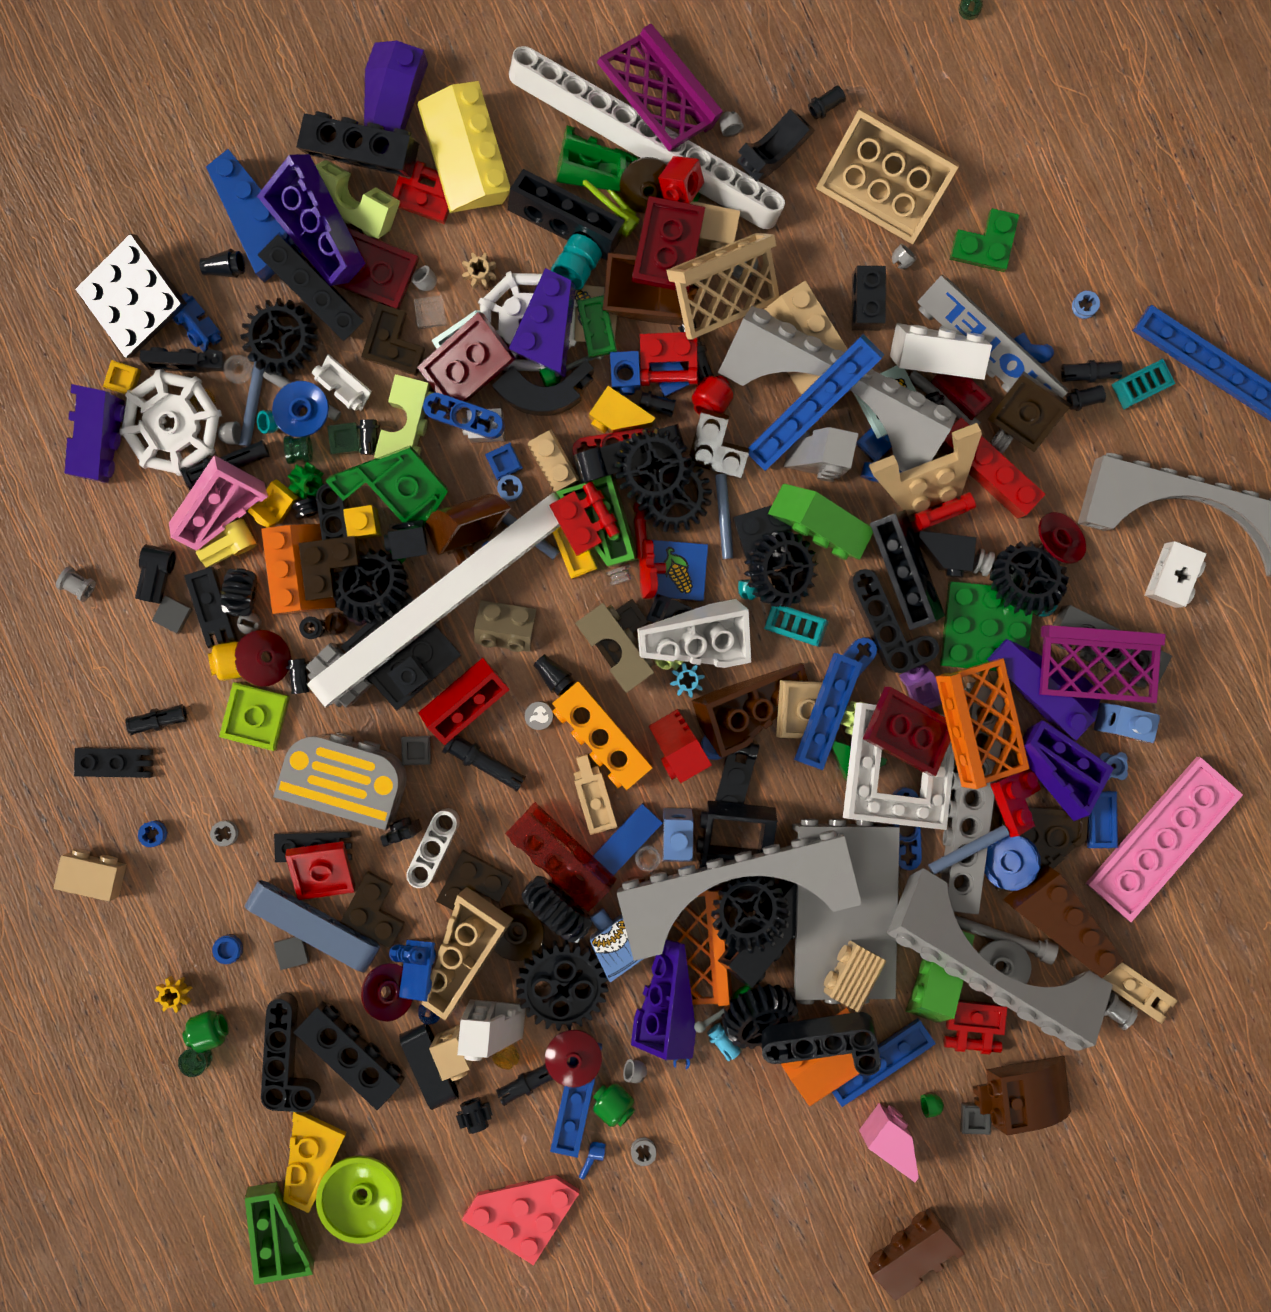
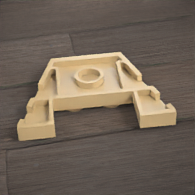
M975 423L952 432L953 453L899 473L898 463L894 455L869 464V468L873 476L903 510H906L909 516L962 495L982 431L978 424Z

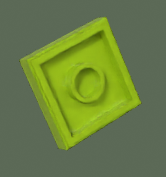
M233 682L219 737L276 751L290 696Z

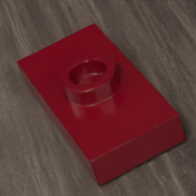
M938 373L931 381L970 420L977 417L993 401L980 386L968 377Z

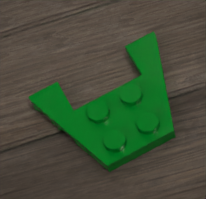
M411 446L331 475L325 481L343 501L364 483H367L401 522L424 520V526L431 513L437 510L448 492L446 485ZM406 558L397 559V560H398V561H401V563H403V562L406 560Z

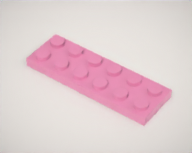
M1196 757L1085 884L1127 921L1132 922L1243 794L1201 757Z

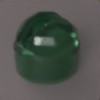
M961 0L958 8L959 14L966 20L977 18L983 8V1ZM971 1L975 2L973 11L968 10Z

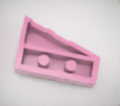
M214 455L170 520L171 538L197 551L225 530L227 524L235 518H240L246 514V510L256 502H262L266 499L268 494L265 483Z

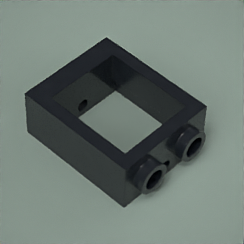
M708 800L706 811H701L700 828H704L703 836L697 837L696 853H701V864L706 865L707 861L723 858L724 862L734 860V855L746 851H751L752 855L762 853V848L774 845L778 822L776 807ZM714 819L762 823L758 849L710 845Z

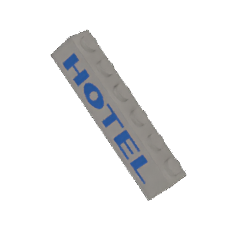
M944 274L917 301L921 305L919 311L929 320L935 318L942 325L939 329L956 331V334L967 336V333H977L985 336L984 339L992 345L986 373L991 378H994L995 375L1004 382L1001 386L1007 393L1023 371L1062 398L1068 393V389Z

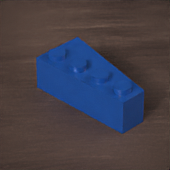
M227 149L208 164L206 168L255 274L263 282H266L275 272L258 256V253L279 232L300 253L302 251L259 200L257 195L261 191L260 187L230 150Z

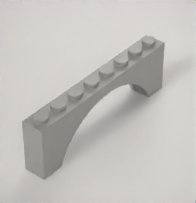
M751 306L740 324L718 373L742 386L761 376L779 372H801L821 376L844 352L834 350L823 344L820 339L808 336L797 330L792 324L776 319L764 309ZM870 369L850 389L880 419L889 436L893 455L898 463L899 470L902 472L932 461L949 434L957 416L946 406L935 404L926 399L921 393L911 391L900 385L895 379L885 377L873 369Z
M1106 453V455L1095 459L1078 524L1107 531L1114 529L1132 511L1152 501L1186 499L1201 502L1222 511L1235 520L1248 533L1261 555L1266 576L1271 577V498L1269 500L1259 498V493L1243 490L1241 493L1236 492L1228 484L1204 483V478L1188 475L1187 478L1178 476L1176 470L1169 468L1152 469L1150 464L1144 461L1134 460L1133 463L1123 461V456L1114 453Z
M836 830L826 831L819 834V839L809 841L808 837L798 838L791 841V846L780 848V844H774L762 848V853L752 855L751 851H746L734 855V860L724 862L723 858L707 861L706 867L695 869V865L679 868L678 874L667 876V872H661L651 875L649 881L639 883L638 879L623 882L622 887L617 890V897L633 960L636 961L662 954L668 933L682 910L704 891L735 878L768 876L796 883L817 895L833 912L862 905L845 836L843 833L837 834Z
M924 868L909 876L888 929V935L895 938L898 944L910 947L918 952L924 960L941 966L947 974L959 977L969 983L972 989L992 997L993 1001L998 1005L1010 1008L1021 1019L1031 1021L1041 1027L1044 1033L1064 1041L1065 1045L1070 1049L1079 1051L1096 1045L1113 987L1111 983L1090 970L1072 977L1065 984L1058 987L1032 986L1006 976L983 959L967 940L951 907L947 882Z

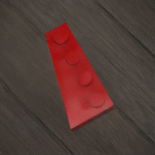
M678 709L649 725L665 756L661 760L671 780L677 777L681 784L712 766Z

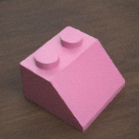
M878 1103L859 1131L868 1149L916 1182L919 1177L913 1138L907 1129L908 1123L902 1119L903 1115L894 1107L889 1105L885 1108Z

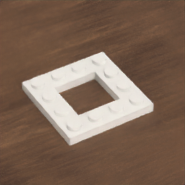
M856 703L843 818L947 830L955 760L951 741L937 775L929 776L922 772L920 798L877 793L882 750L863 740L877 705Z

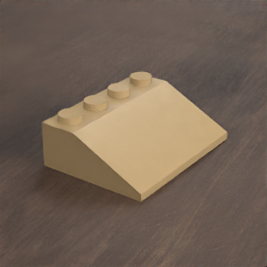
M861 107L816 189L913 245L959 168L960 163Z

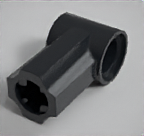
M149 544L143 546L139 556L141 573L135 595L136 599L158 604L162 602L167 577L172 573L176 562V552L174 550Z

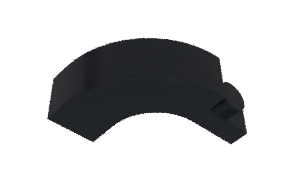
M789 109L763 138L755 143H745L738 152L742 156L737 162L756 182L761 181L788 160L815 130L796 110Z
M585 360L561 383L550 387H540L527 381L512 366L492 386L495 392L513 408L530 415L551 416L570 410L582 401L580 394L576 390L578 388L584 390L593 381L594 368Z

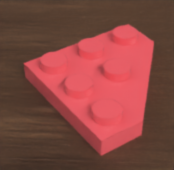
M552 1175L538 1181H525L507 1185L505 1188L498 1190L480 1191L464 1213L462 1220L534 1266L579 1195L580 1190L561 1177Z

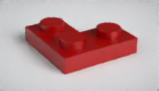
M1031 769L990 783L1009 836H1020L1033 828L1035 824L1032 813L1025 799L1041 790L1036 774Z

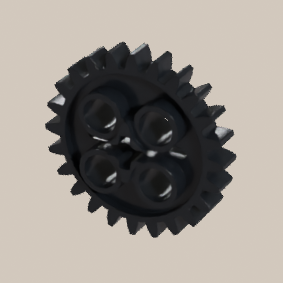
M554 940L551 949L542 944L543 952L540 954L532 950L533 960L525 958L524 966L526 968H519L518 970L521 978L516 979V987L519 988L516 992L517 998L521 999L520 1007L521 1009L527 1008L526 1016L528 1018L535 1015L536 1025L544 1020L545 1029H548L554 1023L556 1024L557 1031H560L562 1024H566L568 1030H571L572 1022L575 1021L582 1027L583 1017L591 1021L593 1020L591 1011H601L598 1002L605 1003L606 998L603 993L609 991L608 985L605 983L608 981L605 972H603L601 964L598 963L599 959L596 954L590 956L591 951L588 946L580 951L579 942L575 943L573 947H569L568 940H565L563 946L559 947L556 940ZM563 963L571 965L566 970L558 969L559 965ZM540 981H546L549 983L547 986L542 988L536 986V984ZM581 983L588 984V987L580 990L576 988ZM558 1001L566 1002L562 1007L554 1006Z

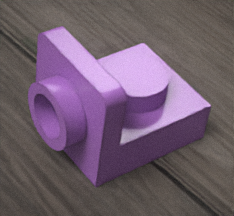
M920 665L899 675L907 688L910 698L929 709L942 704L935 675L926 665Z

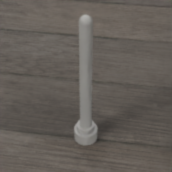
M955 915L962 930L993 940L1004 939L1013 941L1024 950L1034 953L1035 957L1039 958V961L1050 965L1054 963L1057 957L1058 943L1047 939L1035 942Z

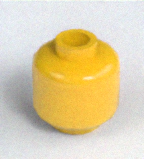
M238 641L214 645L212 653H207L211 675H216L220 681L242 678L238 674L235 665V649Z

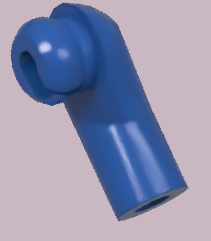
M1025 332L1014 338L1041 364L1048 362L1054 355L1052 346L1048 344H1031Z

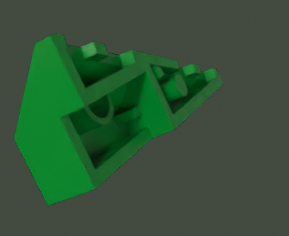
M567 125L557 165L556 182L584 186L583 180H588L596 188L620 191V179L623 171L630 163L639 158L618 148L614 150L598 145V139L590 136L588 140L574 134V127ZM647 186L644 188L643 191L645 193H651L653 192L654 188L651 186ZM698 192L692 201L698 202L701 193Z

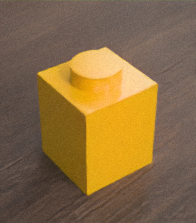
M368 505L343 509L348 537L357 536L358 540L382 536L378 509L376 507Z

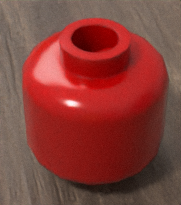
M707 376L701 380L692 394V403L697 414H701L702 408L722 414L725 413L734 395L729 381L722 376Z

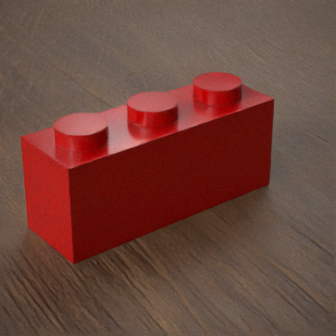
M481 658L421 709L418 714L431 733L443 745H446L510 689L484 658Z

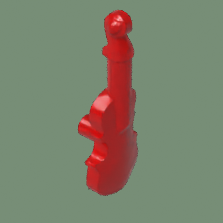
M636 502L633 505V510L636 512L634 526L637 559L639 561L640 592L643 599H652L658 589L657 574L666 573V563H654V544L652 540L647 539L646 520L644 519L645 510L639 511L638 507L641 504Z

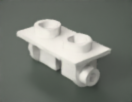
M328 354L322 367L317 365L312 371V374L315 376L314 380L321 383L329 391L334 388L336 390L334 395L348 409H354L355 411L358 409L360 411L363 410L372 391Z

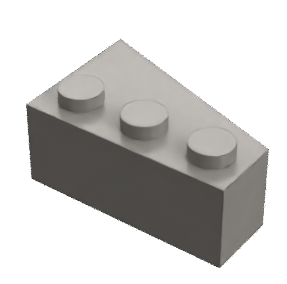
M831 427L813 430L812 436H809V432H805L787 450L784 463L785 468L817 474V479L834 482V478L839 479L851 469L859 433Z

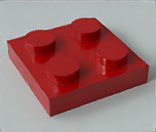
M344 841L286 849L285 857L298 900L354 893L355 883Z

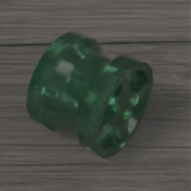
M310 436L300 438L284 437V453L288 464H295L300 460H303L305 463L312 462L313 449Z
M188 1047L178 1059L180 1071L188 1077L201 1075L211 1065L213 1060L212 1052L208 1050L198 1053L192 1047Z

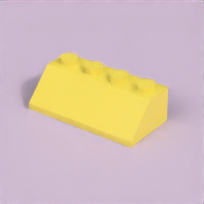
M479 81L453 84L419 101L417 105L449 212L453 213L503 204L509 195L511 187Z

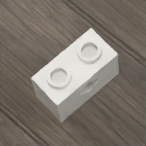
M1175 541L1164 543L1144 596L1175 608L1186 607L1194 598L1195 588L1193 587L1197 578L1202 575L1206 563L1204 559L1206 553Z

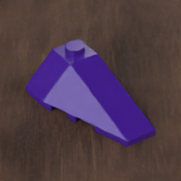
M397 40L374 43L365 68L364 126H367L368 123H375L385 127L386 131L394 132L395 128L405 130L428 66L424 50ZM389 143L382 147L381 154L389 149Z
M1005 639L987 658L988 661L1004 658L1009 683L1055 729L1070 739L1076 741L1096 720L1101 699L1039 695L1042 655ZM1061 666L1070 679L1077 674V672ZM1055 671L1049 677L1048 689L1058 690L1066 683L1058 671ZM1083 675L1074 682L1081 692H1087L1093 687ZM1069 686L1065 691H1074V690L1072 689L1071 686Z
M666 938L663 953L656 955L651 968L653 978L650 985H645L643 1006L636 1010L634 1016L631 1046L664 1060L693 1058L696 1031L694 1029L695 1018L685 944Z

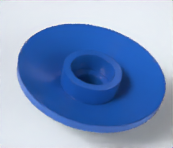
M295 381L284 386L277 393L272 406V414L276 425L284 433L293 437H307L316 433L326 422L329 412V404L324 392L315 384L307 381ZM307 408V414L300 416V410Z

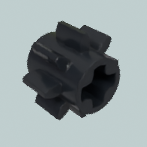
M477 1097L460 1104L461 1111H458V1115H456L460 1129L467 1127L468 1133L473 1134L488 1128L487 1120H491L493 1115L489 1102L482 1104L481 1099Z

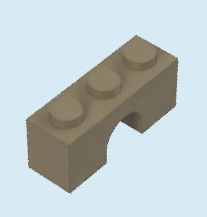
M602 603L575 624L592 647L604 639H612L620 645L622 657L618 664L610 669V672L627 693L654 673L651 667L655 664L652 659L640 657L639 651L634 646L638 642L629 628L623 631L617 621L621 617L612 605L606 607Z

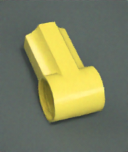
M239 519L227 524L225 530L198 549L196 554L204 566L209 568L232 555L237 556L257 546V543L245 520Z

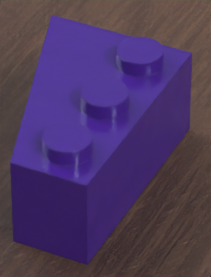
M546 268L544 269L509 346V349L515 354L566 377V361L576 286L572 280Z
M71 384V393L76 394L75 411H69V420L74 421L73 437L67 438L64 473L108 484L109 478L113 476L115 471L114 453L119 448L121 442L119 429L124 418L125 401L107 391Z
M1043 720L1029 727L1023 736L1029 768L1036 774L1041 783L1073 821L1090 815L1114 768Z

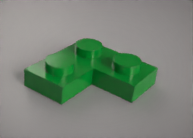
M992 208L989 211L984 235L958 229L955 233L949 260L1005 272L1009 262L1019 214Z

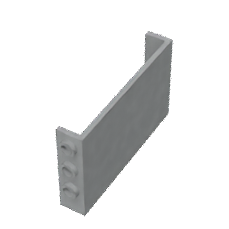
M801 819V824H792V829L798 832V838L808 837L809 841L819 839V834L826 831L836 830L837 834L843 833L862 905L833 912L817 895L797 884L794 988H788V991L797 1000V1003L814 1004V1000H825V1003L841 1004L823 992L825 988L824 980L830 971L835 970L839 962L837 957L841 948L844 945L848 946V942L851 940L886 960L864 1004L869 1003L870 999H896L897 942L887 932L898 906L900 827L891 824H874V822L856 820V824H846L845 819H829V824H818V819Z

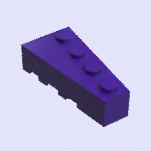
M310 154L289 155L257 197L329 286L349 283L366 263Z

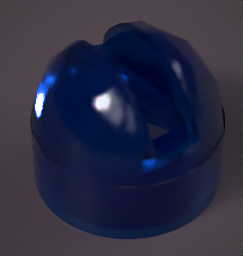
M422 1003L419 1005L418 1016L421 1022L431 1025L440 1019L431 1010L429 1017H426L427 1008Z

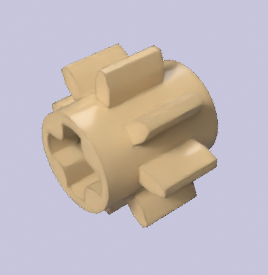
M471 253L472 259L469 263L466 261L462 262L464 268L468 270L462 276L464 280L472 279L471 286L473 289L477 285H483L485 289H488L487 283L490 279H497L496 275L491 272V270L497 267L496 263L487 262V253H484L482 257H476L474 253ZM481 266L484 267L485 273L479 272L477 276L474 269L480 270Z

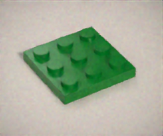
M948 582L940 666L969 668L989 662L987 658L1005 639L1029 649L1033 611L1030 615L1025 616L1024 611L1021 609L1014 614V607L1012 605L1004 608L1005 600L996 599L998 591L991 590V585ZM994 667L990 668L989 671H997V669Z

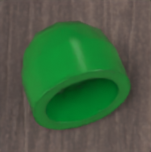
M931 1093L921 1095V1109L926 1118L936 1117L942 1113L944 1103L939 1096Z

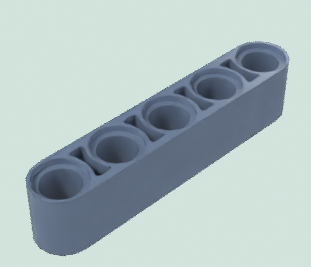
M258 880L244 905L253 914L360 972H367L380 948L376 941L341 924L335 918L302 900H298L297 897L264 880Z

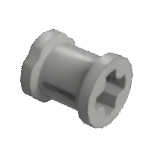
M70 566L61 572L56 582L57 589H65L77 596V599L81 602L86 601L90 597L96 586V582L93 579L82 577L75 573V569Z
M1112 992L1110 993L1104 1016L1108 1015L1118 1023L1119 1028L1126 1030L1135 1022L1138 1010L1133 1006L1128 1007L1119 1000L1118 995Z

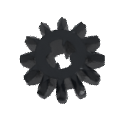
M241 568L229 569L226 572L220 601L222 604L221 609L224 613L238 617L249 616L252 613L257 593V576L255 573Z

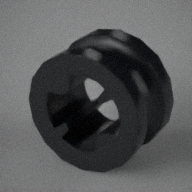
M316 497L307 498L292 505V508L297 510V520L318 514V507L315 504L317 502Z

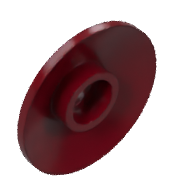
M1058 512L1048 513L1041 518L1038 532L1046 550L1054 558L1064 563L1073 564L1080 561L1086 553V541L1079 526L1071 518Z
M268 630L250 632L238 642L235 649L236 670L246 682L259 687L274 685L281 681L289 670L286 669L288 660H291L289 647L283 638ZM263 652L269 654V662L262 660L261 655Z
M393 963L381 964L371 970L366 976L362 985L361 999L366 1012L374 1019L385 1022L394 1021L403 1016L410 1008L413 1000L399 997L402 966ZM385 986L386 994L382 997L381 990Z
M566 1030L556 1035L550 1041L545 1053V1064L550 1076L559 1084L567 1087H580L588 1084L597 1076L602 1064V1053L599 1044L590 1034L581 1030ZM576 1057L579 1062L577 1065L572 1066L568 1063V1059Z

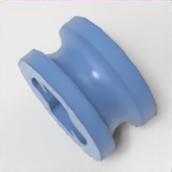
M1092 291L1080 292L1072 302L1073 313L1081 319L1092 317L1100 307L1099 297ZM1083 298L1088 299L1087 303L1089 301L1092 302V306L1088 311H1084L1085 307L1081 309L1079 306Z
M514 475L502 477L497 485L499 495L506 501H516L523 494V484ZM513 481L514 486H518L517 493L513 491L514 495L508 496L507 491L503 490V485L507 486L506 482Z

